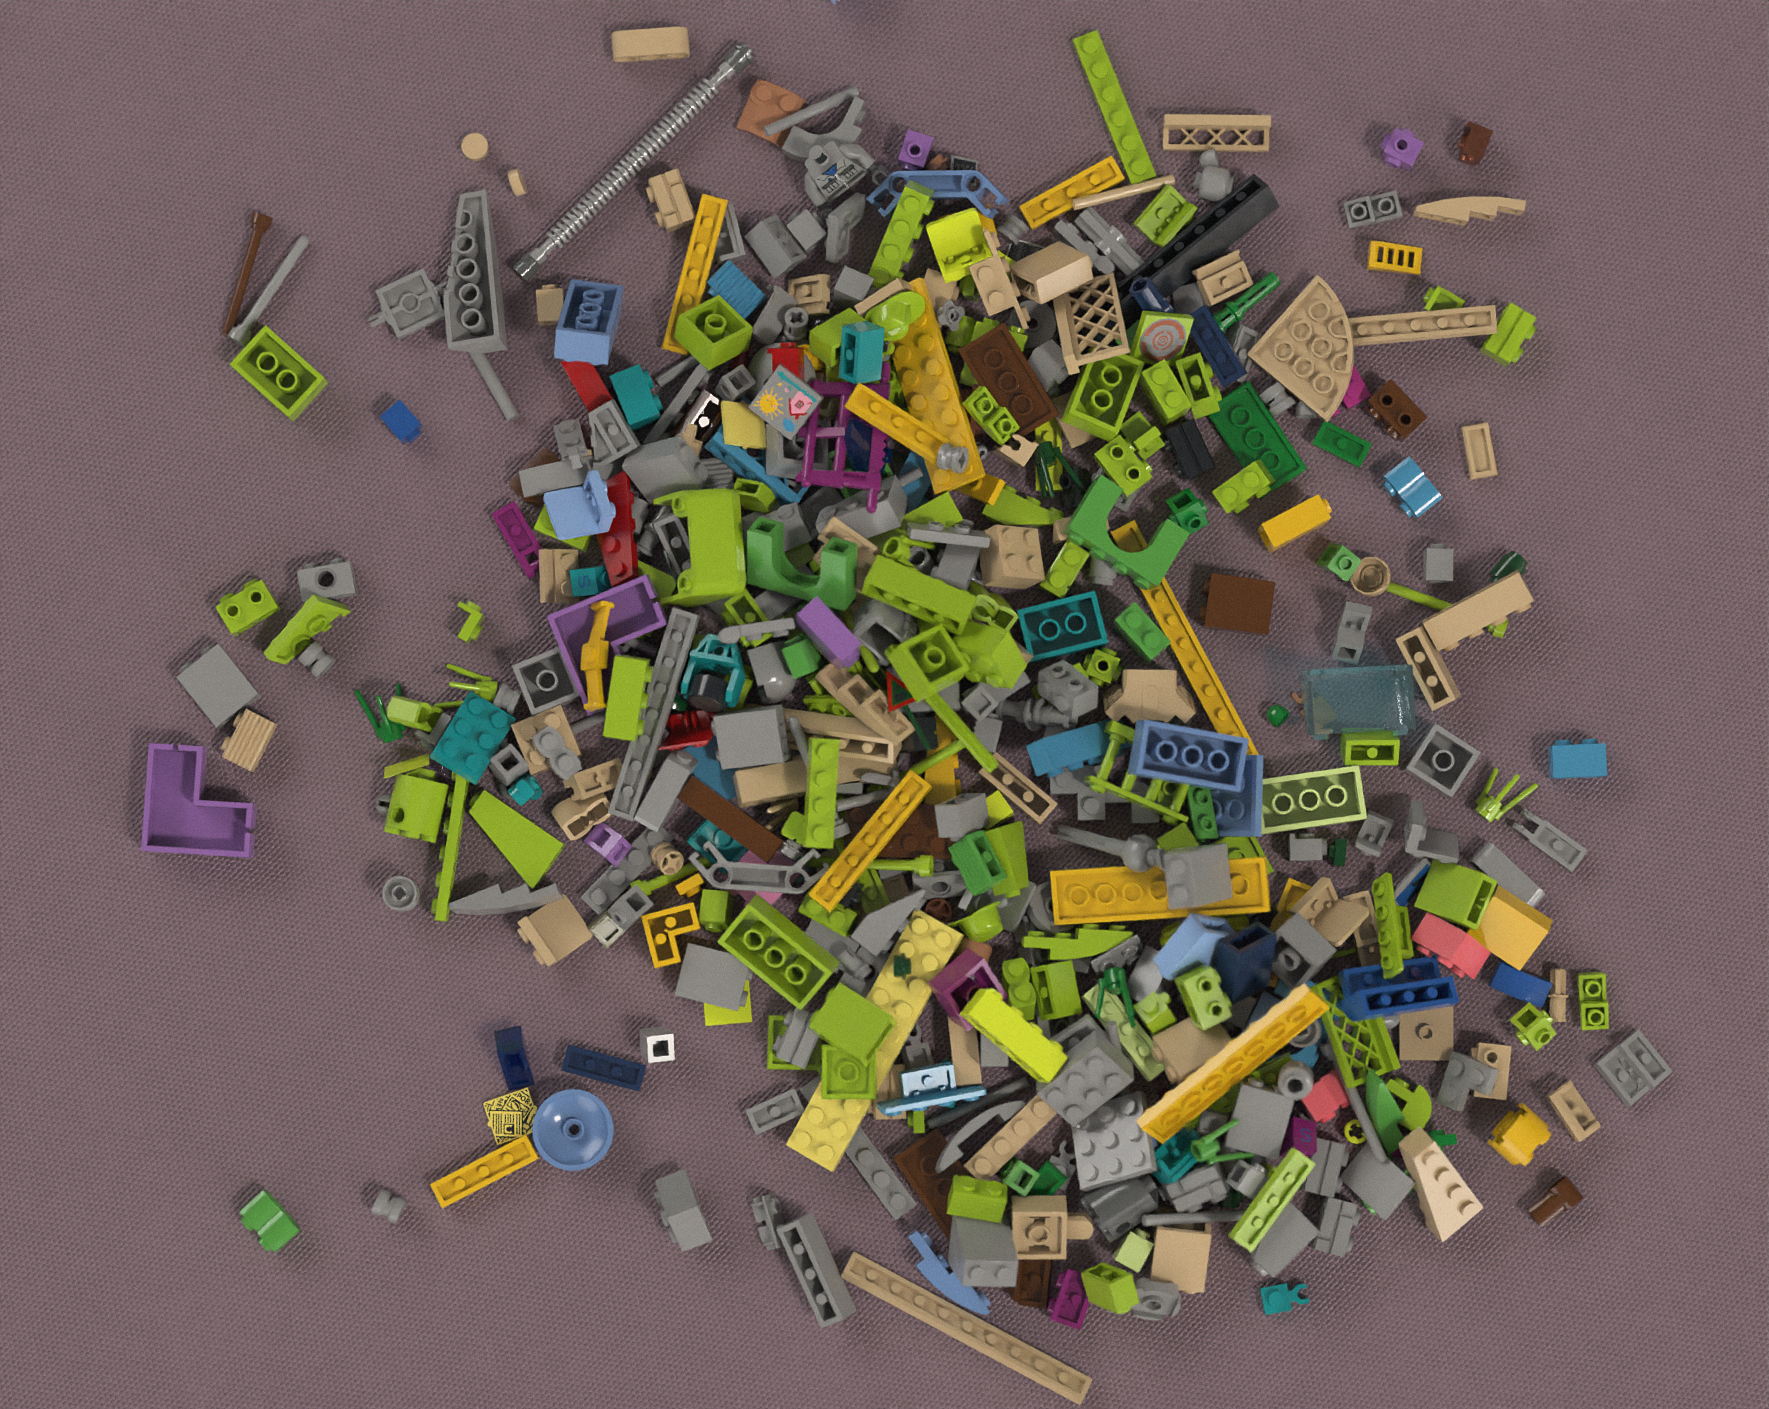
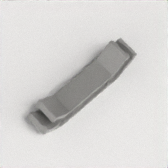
M707 841L703 845V849L705 851L710 849L718 862L709 870L697 860L699 858L697 852L689 857V860L711 885L716 888L803 894L815 885L830 868L829 864L825 861L822 864L825 868L813 877H809L808 873L803 870V867L813 856L817 859L820 857L815 848L793 866L728 862L711 841ZM721 867L726 868L729 873L728 879L723 883H718L714 878L715 871ZM795 873H801L805 877V883L801 888H794L790 884V878Z

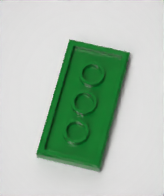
M1249 380L1222 397L1221 401H1218L1220 411L1207 415L1242 469L1261 459L1275 479V482L1269 486L1271 491L1262 496V499L1307 470V467Z

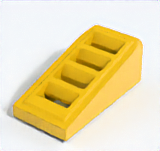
M1370 241L1367 270L1420 275L1423 248ZM1378 250L1383 251L1382 263L1377 262ZM1388 251L1393 252L1392 264H1387ZM1399 252L1404 253L1402 266L1398 265ZM1409 253L1414 254L1413 268L1408 267Z

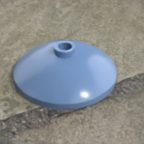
M569 1089L553 1094L541 1104L534 1117L532 1133L538 1152L548 1163L563 1170L577 1171L593 1166L605 1156L613 1140L614 1125L607 1106L597 1096L584 1090ZM573 1124L579 1127V1133L576 1135L571 1134L569 1130Z

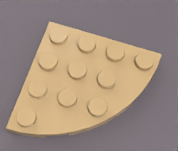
M1317 275L1247 353V356L1326 422L1336 412L1349 386L1354 363V343L1350 323L1342 304L1329 285Z

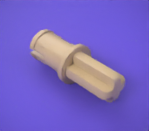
M1553 968L1550 970V982L1553 985L1550 989V994L1547 995V997H1550V1017L1554 1022H1566V998H1569V995H1566V970Z

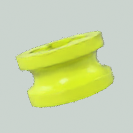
M1354 1119L1347 1122L1343 1130L1347 1141L1355 1144L1364 1142L1367 1139L1364 1132L1360 1133L1362 1136L1359 1139L1349 1135V1130H1352L1350 1127L1353 1124L1361 1127L1359 1121Z

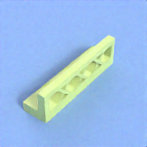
M1099 983L1081 997L1094 1014ZM1105 989L1101 1014L1098 1020L1105 1028L1107 1022L1116 1021L1121 1049L1149 1082L1166 1068L1162 1062L1157 1063L1151 1052L1153 1048L1151 1038L1135 1018L1136 1026L1131 1028L1124 1004L1117 995L1109 994L1108 990Z

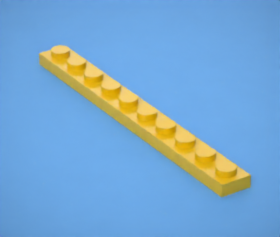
M1135 520L1110 532L1117 547L1123 551L1131 553L1141 552L1147 546ZM1163 577L1158 587L1152 590L1139 588L1162 632L1171 641L1169 645L1215 732L1249 739L1246 755H1259L1165 577Z

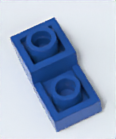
M1499 961L1488 985L1527 1003L1530 1002L1542 1008L1553 983L1548 979L1527 973L1522 968L1519 971L1512 965Z

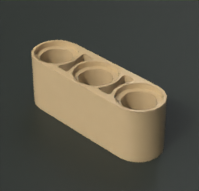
M686 27L623 30L611 34L613 60L616 62L675 59L690 55L688 28Z

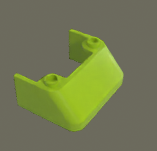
M728 488L682 490L653 499L654 505L672 507L673 513L677 517H687L691 569L684 570L680 574L677 581L678 594L660 599L661 604L694 608L739 595L746 585L741 505L738 492Z

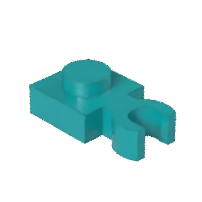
M1287 1283L1261 1287L1260 1293L1265 1315L1292 1310L1291 1302L1294 1301L1298 1304L1309 1303V1298L1300 1299L1297 1295L1298 1291L1307 1288V1285L1299 1283L1292 1290H1288Z

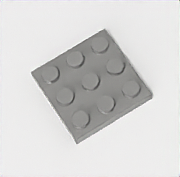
M1139 1091L1107 1101L1073 1127L1071 1125L1081 1190L1086 1192L1157 1170L1152 1136L1142 1130L1136 1122L1147 1109L1145 1093Z

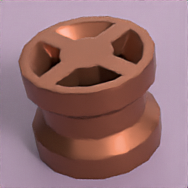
M933 899L925 908V913L944 924L951 917V906L944 899Z

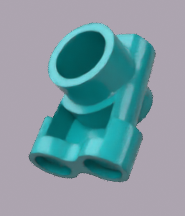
M525 772L515 780L516 783L508 789L511 797L521 806L528 800H537L543 795V788L529 772Z

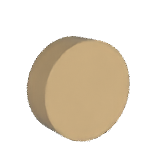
M471 133L463 139L462 151L469 160L479 161L487 155L489 145L483 135Z
M518 168L510 170L508 178L514 194L517 196L526 194L527 190L520 170Z

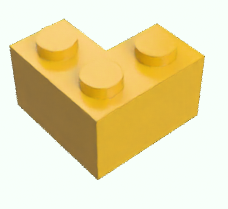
M692 902L641 916L654 968L657 969L682 962L676 936L701 929L695 903Z

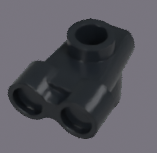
M1071 466L1083 484V487L1079 488L1066 469L1062 467V474L1059 478L1060 486L1063 488L1061 508L1077 507L1085 495V489L1091 484V475L1087 469L1081 468V466Z

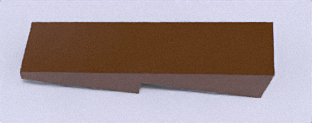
M692 776L677 797L766 863L771 861L782 845L783 840L747 812L739 809L698 777Z

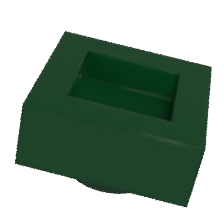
M1334 839L1333 844H1329L1327 858L1332 860L1331 866H1345L1347 839Z

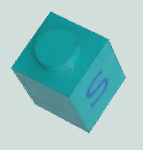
M606 565L569 570L573 597L601 594L614 588L611 586Z

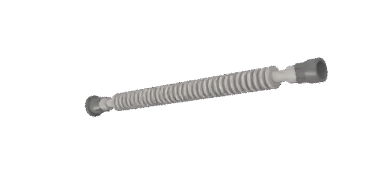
M744 42L741 45L735 43L733 45L734 48L723 58L724 62L717 68L718 72L709 81L703 78L701 81L704 85L698 83L696 85L698 89L695 87L692 89L694 95L689 92L687 94L689 99L684 97L682 99L684 104L682 102L677 104L680 109L674 107L672 109L674 113L670 111L667 114L670 119L666 116L663 118L665 124L659 121L658 125L660 128L656 125L653 127L656 133L651 130L648 132L651 138L647 135L643 137L646 143L642 140L638 142L641 148L638 145L633 147L636 153L633 150L629 151L632 157L627 154L624 156L627 162L621 159L619 161L621 167L616 164L614 168L617 171L611 169L609 172L612 176L606 174L604 177L607 181L602 178L600 180L602 186L597 183L595 185L597 191L594 188L590 190L593 194L592 196L589 193L585 194L588 200H585L583 197L580 199L583 205L578 202L575 204L578 210L574 207L570 209L573 215L569 212L565 214L568 220L564 217L560 219L564 223L563 225L560 222L556 223V226L559 228L558 230L554 226L551 228L554 234L549 231L546 233L549 239L539 248L536 247L531 253H526L512 267L525 282H528L542 268L540 265L556 246L560 249L563 247L561 241L564 244L568 242L565 238L566 236L569 239L573 237L570 232L574 234L578 232L575 227L578 229L583 228L580 222L584 225L588 223L585 217L589 220L593 218L590 212L593 215L597 214V211L594 209L595 207L599 211L602 209L599 203L604 206L607 204L604 198L608 201L612 199L609 193L613 196L617 194L614 188L618 191L622 189L619 183L625 186L627 183L624 179L629 182L631 180L629 174L634 177L636 175L634 169L639 172L641 168L638 165L644 167L646 164L643 160L649 162L651 159L648 155L652 158L656 155L653 150L657 153L661 151L658 145L661 148L665 147L663 140L666 143L670 142L667 136L672 139L675 137L672 131L678 134L680 132L678 127L681 129L685 127L682 121L685 124L690 122L687 116L693 119V113L696 115L699 113L696 107L702 110L704 108L702 103L707 105L709 103L707 98L709 100L714 98L711 93L714 95L719 93L716 88L725 79L729 80L735 73L739 74L749 63L752 64L754 62L752 58L754 52Z

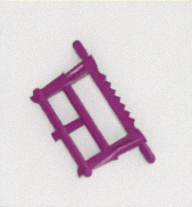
M888 361L882 362L880 383L863 384L886 400H889L891 383H888L890 363ZM814 379L811 384H807L823 397L840 398L838 426L817 427L819 405L807 419V426L799 430V438H805L802 471L797 474L795 482H801L803 487H809L811 484L840 488L842 490L843 486L869 490L867 493L866 510L872 514L877 510V492H881L880 469L885 464L882 459L886 453L882 450L887 446L883 442L887 435L873 426L869 473L844 471L850 410L844 406L857 384L852 382H821L819 379ZM817 438H836L833 471L813 470Z

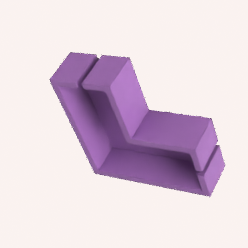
M650 574L636 578L547 616L583 704L588 703L586 674L585 671L580 670L582 646L588 643L595 615V611L591 609L592 603L598 601L614 603V608L610 609L604 641L609 642L607 668L601 669L603 698L606 704H608L615 655H625L621 644L668 624L669 620L661 601L655 602L654 598L658 597V593ZM606 708L594 710L591 712L586 710V712L589 716Z
M149 743L141 851L253 858L255 834L250 833V829H256L257 805L253 803L204 800L208 748L203 746Z

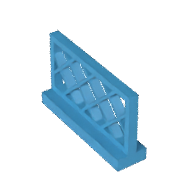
M743 396L741 400L738 402L740 403L741 401H744L745 404L752 403L745 396ZM723 424L704 446V448L741 478L763 482L772 490L780 506L789 505L796 501L799 503L802 499L801 497L809 488L803 487L801 482H799L800 490L798 493H795L788 487L787 478L766 475V457L763 449H758L759 457H751L742 446L724 444Z

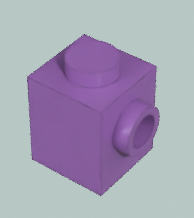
M908 129L898 158V165L902 166V170L924 171L933 145V137Z

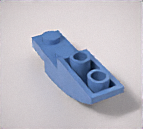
M915 1230L908 1236L923 1256V1259L916 1263V1266L939 1291L956 1303L983 1315L990 1313L987 1306L991 1303L982 1290L977 1293L972 1286H962L953 1270L950 1273L946 1270L950 1265L941 1253L937 1256L930 1248L934 1243L925 1231L920 1234L918 1230Z

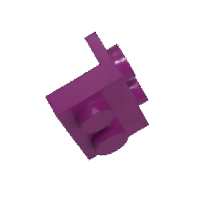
M1066 1268L1065 1273L1061 1271L1055 1285V1287L1059 1288L1056 1299L1051 1297L1046 1313L1050 1314L1049 1319L1051 1321L1080 1330L1090 1302L1088 1301L1081 1272Z

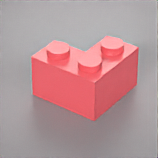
M1429 912L1426 913L1411 937V940L1418 945L1417 951L1429 958L1432 955L1437 956L1438 959L1436 961L1449 968L1450 972L1460 978L1466 975L1475 979L1491 953L1468 933Z
M1335 1068L1314 1080L1309 1095L1298 1100L1309 1119L1313 1122H1322V1124L1336 1116L1334 1111L1339 1108V1105L1345 1108L1351 1104Z

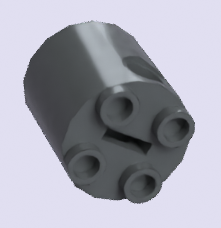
M1147 1173L1093 1189L1080 1199L1110 1243L1140 1223L1143 1215H1151L1159 1209L1158 1188Z

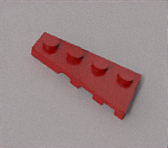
M624 470L605 481L608 490L607 496L609 502H613L615 506L616 516L613 518L608 532L597 534L612 587L620 586L639 577L637 544L633 540V531L636 529L635 519L632 518L631 505L634 504V493L630 491V481L632 480Z

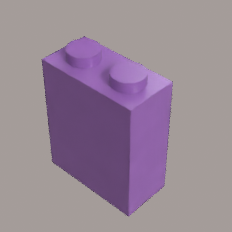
M816 596L797 614L795 624L839 671L844 666L849 669L859 659L861 642Z

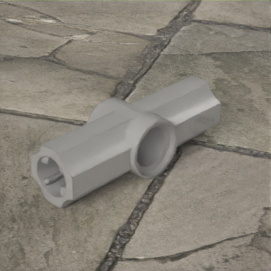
M1091 206L1084 210L1074 221V224L1093 242L1098 249V253L1101 256L1110 258V261H1113V264L1126 277L1144 263L1143 259L1127 244L1123 234L1113 225L1110 226Z

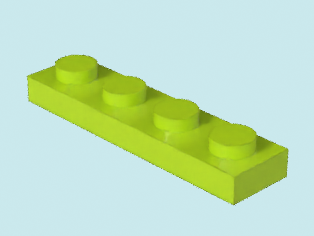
M1292 1147L1228 1236L1250 1252H1253L1316 1164Z

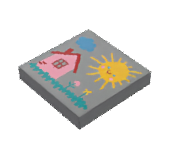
M780 364L748 408L789 440H793L824 397L784 365Z

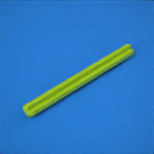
M896 644L890 645L885 650V655L889 657L898 646ZM938 692L924 699L988 773L998 767V761Z

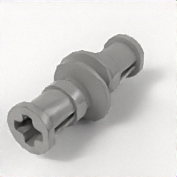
M1006 697L998 702L999 705L996 707L998 720H1016L1017 722L1025 723L1031 731H1037L1043 725L1048 727H1064L1065 730L1070 731L1075 729L1078 717L1072 720L1066 714L1059 711L1057 707L1048 705L1047 700L1043 697L1037 701L1034 698H1030L1026 702L1010 701Z

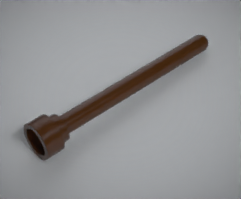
M252 212L250 223H252L251 229L253 231L222 329V334L225 337H228L227 335L231 329L235 327L262 235L266 233L267 228L270 229L273 218L261 213Z

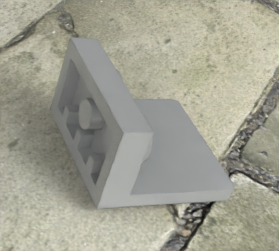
M1412 800L1404 827L1405 852L1410 853L1414 857L1421 858L1425 856L1435 858L1442 863H1458V835L1427 828V825H1425L1427 813L1423 812V802Z
M1029 881L1028 887L1020 889V895L1007 899L1004 894L994 896L992 888L975 896H972L971 892L966 888L958 907L973 914L993 902L1001 901L1002 903L997 909L1001 917L1003 929L1015 933L1037 885Z

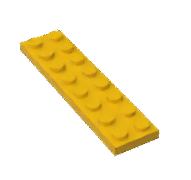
M919 277L909 283L915 292L923 296L925 310L921 317L909 325V331L905 337L892 341L895 345L892 357L901 386L903 387L902 390L910 415L950 440L948 444H952L954 448L961 446L968 449V464L961 474L953 472L950 468L948 470L939 469L937 463L934 465L924 458L934 493L940 496L986 476L965 407L962 404L963 401L925 280Z
M1266 856L1228 859L1232 898L1197 907L1169 909L1166 875L1157 865H1154L1146 872H1134L1126 866L1050 871L1054 925L1188 917L1191 913L1209 916L1269 912L1271 910Z
M1305 983L1294 988L1286 999L1272 1006L1268 1013L1259 1021L1251 1023L1243 1034L1238 1038L1230 1040L1221 1052L1208 1058L1205 1065L1196 1072L1187 1075L1184 1082L1175 1089L1165 1093L1163 1099L1157 1104L1147 1108L1142 1113V1116L1136 1120L1137 1124L1160 1143H1165L1330 1009L1329 1005Z

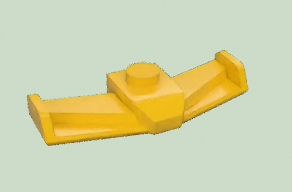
M598 601L591 604V609L595 611L588 643L584 644L581 650L580 670L585 671L588 695V703L584 704V709L589 712L607 707L603 698L601 669L607 668L609 642L604 641L610 609L614 608V603L608 601Z

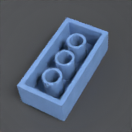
M571 279L556 328L554 358H560L567 362L583 361L592 365H608L622 315L624 286Z
M1150 720L1136 721L1128 774L1228 793H1238L1241 790L1249 739Z

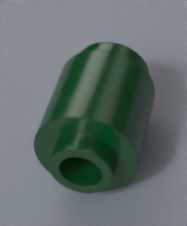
M1512 550L1509 554H1504L1489 572V576L1492 578L1490 583L1516 570H1519L1520 574L1523 575L1526 571L1527 561Z

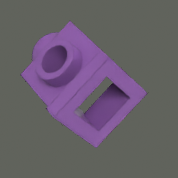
M603 822L593 827L584 840L594 852L610 862L614 867H617L632 848L623 836Z

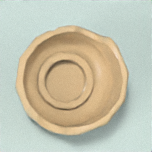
M1364 557L1350 577V582L1359 594L1375 597L1382 594L1389 586L1391 571L1386 562L1378 557Z

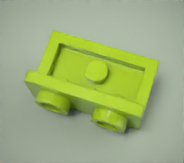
M1166 184L1133 225L1153 245L1163 248L1177 236V232L1182 226L1191 222L1197 207L1192 203H1188L1171 185Z

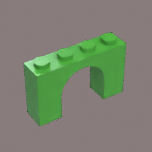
M1101 474L1093 480L1062 532L1068 535L1067 539L1077 546L1083 545L1089 549L1090 555L1100 561L1104 559L1112 565L1111 568L1121 575L1127 574L1133 578L1134 584L1139 588L1152 590L1158 587L1190 533L1171 520L1166 519L1160 523L1143 551L1131 553L1119 549L1108 536L1106 522L1108 514L1122 493L1123 488Z
M759 516L747 530V583L762 589L780 592L787 596L805 599L809 602L817 596L826 606L845 611L856 598L857 543L832 537L821 550V574H805L796 569L788 561L784 553L783 523Z

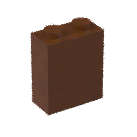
M1211 573L1209 579H1204L1202 595H1207L1206 606L1201 605L1199 621H1203V628L1267 637L1275 582Z

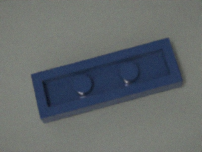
M1203 305L1189 314L1194 318L1190 332L1221 385L1226 387L1246 375L1247 371L1208 305Z
M568 1045L561 1071L640 1092L647 1065Z

